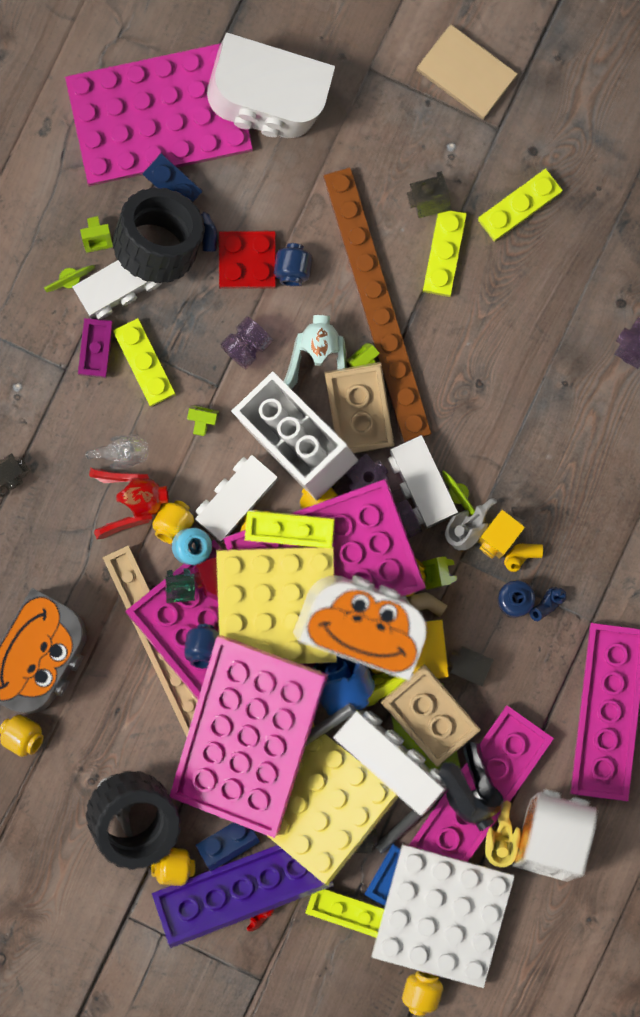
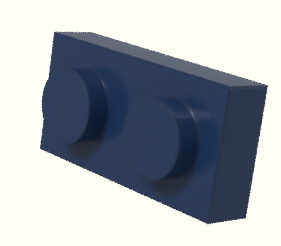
M162 153L142 172V175L157 188L177 191L181 195L188 197L192 203L203 192Z
M233 822L196 844V847L209 870L213 871L258 844L260 840L254 830Z

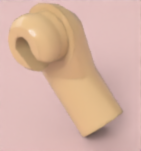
M427 592L414 594L407 598L409 604L417 611L428 609L438 617L447 608L446 604Z

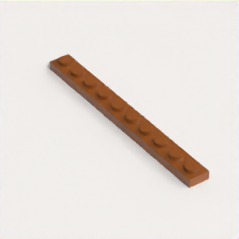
M351 168L323 175L372 340L375 348L380 353L377 356L382 366L383 376L403 442L406 443L421 435L423 438L430 436V427Z

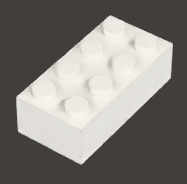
M364 710L356 711L334 736V739L419 815L427 813L448 789L438 776L439 770L436 768L430 770L424 764L426 759L414 748L412 750L406 749L402 745L404 739L392 729L386 731L380 725L383 721L371 710L369 712Z

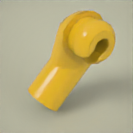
M516 544L505 557L504 564L510 572H517L527 558H542L543 544Z

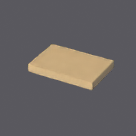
M451 24L417 67L418 72L481 119L486 117L517 77L516 72Z
M381 363L324 372L334 433L349 447L352 453L394 446Z
M425 664L411 675L410 681L406 679L381 700L383 706L436 767L481 730Z

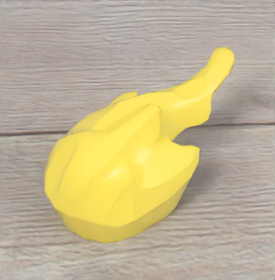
M509 801L504 802L502 811L498 816L499 826H496L494 830L490 826L486 836L485 854L489 862L496 867L511 865L515 861L520 846V829L517 827L514 833H512V825L509 819L511 803Z

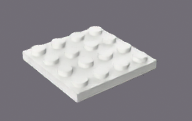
M402 844L372 951V958L484 988L514 875Z

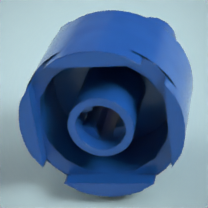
M336 655V662L324 663L321 666L316 663L312 667L314 670L327 674L320 703L328 715L331 716L348 703L356 707V710L363 709L369 704L368 698L375 689V682L367 665Z

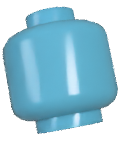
M198 528L183 529L174 536L172 541L174 557L185 565H196L206 561L212 551L210 537L205 531Z

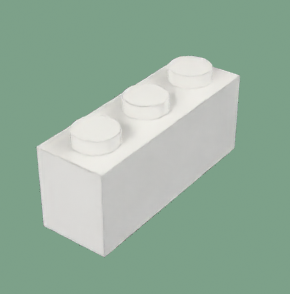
M117 260L72 287L90 318L101 320L113 312L112 308L119 304L123 306L128 305L137 299L136 294L145 289L147 292L152 291L162 283L147 282L131 275Z
M422 435L390 450L392 457L388 458V462L394 474L400 473L403 483L400 484L401 490L405 498H411L415 505L412 513L418 525L423 523L425 529L458 513Z
M253 455L248 460L243 457L233 468L236 472L229 481L224 478L214 490L217 495L210 502L206 499L195 511L198 514L195 518L196 522L220 543L224 542L223 538L229 536L247 515V511L252 510L278 481V477Z

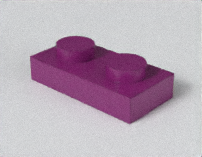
M84 318L78 366L79 376L107 378L113 328L112 321Z

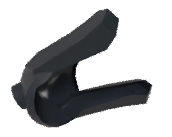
M467 741L464 746V755L476 789L470 790L461 768L455 763L443 762L438 776L448 788L446 797L455 813L463 821L476 825L479 831H482L494 823L491 817L502 810L504 800L502 794L493 786L483 759L480 744Z

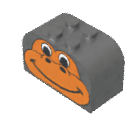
M31 588L0 642V704L12 711L29 714L46 709L57 695H63L70 682L66 680L71 670L76 671L84 658L80 654L87 639L85 624L77 613L34 588Z

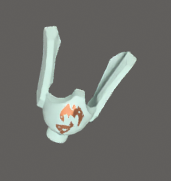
M314 315L313 324H309L302 333H298L290 365L283 382L290 389L296 385L302 357L301 350L307 351L317 366H322L324 359L328 355L338 353L336 359L338 369L347 368L344 338L339 336L333 325H330V316Z

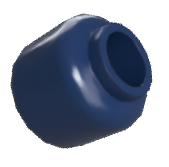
M288 243L286 248L279 249L276 253L274 275L280 279V283L292 287L302 286V283L306 282L311 275L312 255L304 250L303 245Z
M510 581L503 585L498 592V607L508 617H523L534 607L535 593L532 587L524 581Z
M199 624L196 628L190 629L186 634L184 655L193 667L208 669L216 638L219 636V632L210 624Z

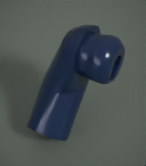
M203 212L201 215L204 219L205 233L202 240V251H216L217 230L210 215Z
M557 587L548 589L540 603L530 611V617L534 621H540L555 611L558 605L566 600L565 590Z

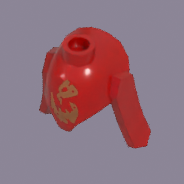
M90 468L89 476L96 478L102 483L130 482L116 495V502L125 504L134 515V517H126L95 529L94 534L97 540L104 539L128 528L149 523L152 518L156 517L163 503H169L167 486L160 487L158 483L148 477V474L121 473Z

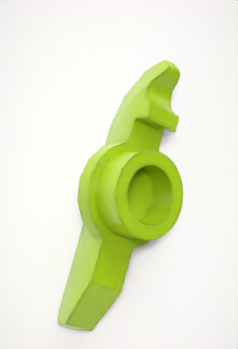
M85 266L78 270L66 268L60 273L59 280L45 286L44 289L46 292L55 291L61 287L72 289V286L80 282V277L88 275L95 266Z
M443 470L444 482L450 487L448 492L453 503L461 504L465 510H468L469 515L472 516L475 509L468 501L469 490L467 486L462 483H456Z

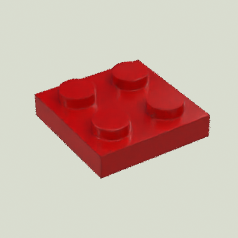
M219 231V289H275V231Z

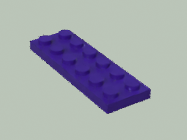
M279 845L218 867L213 871L192 877L183 886H169L151 894L170 948H173L334 885L332 881L328 886Z

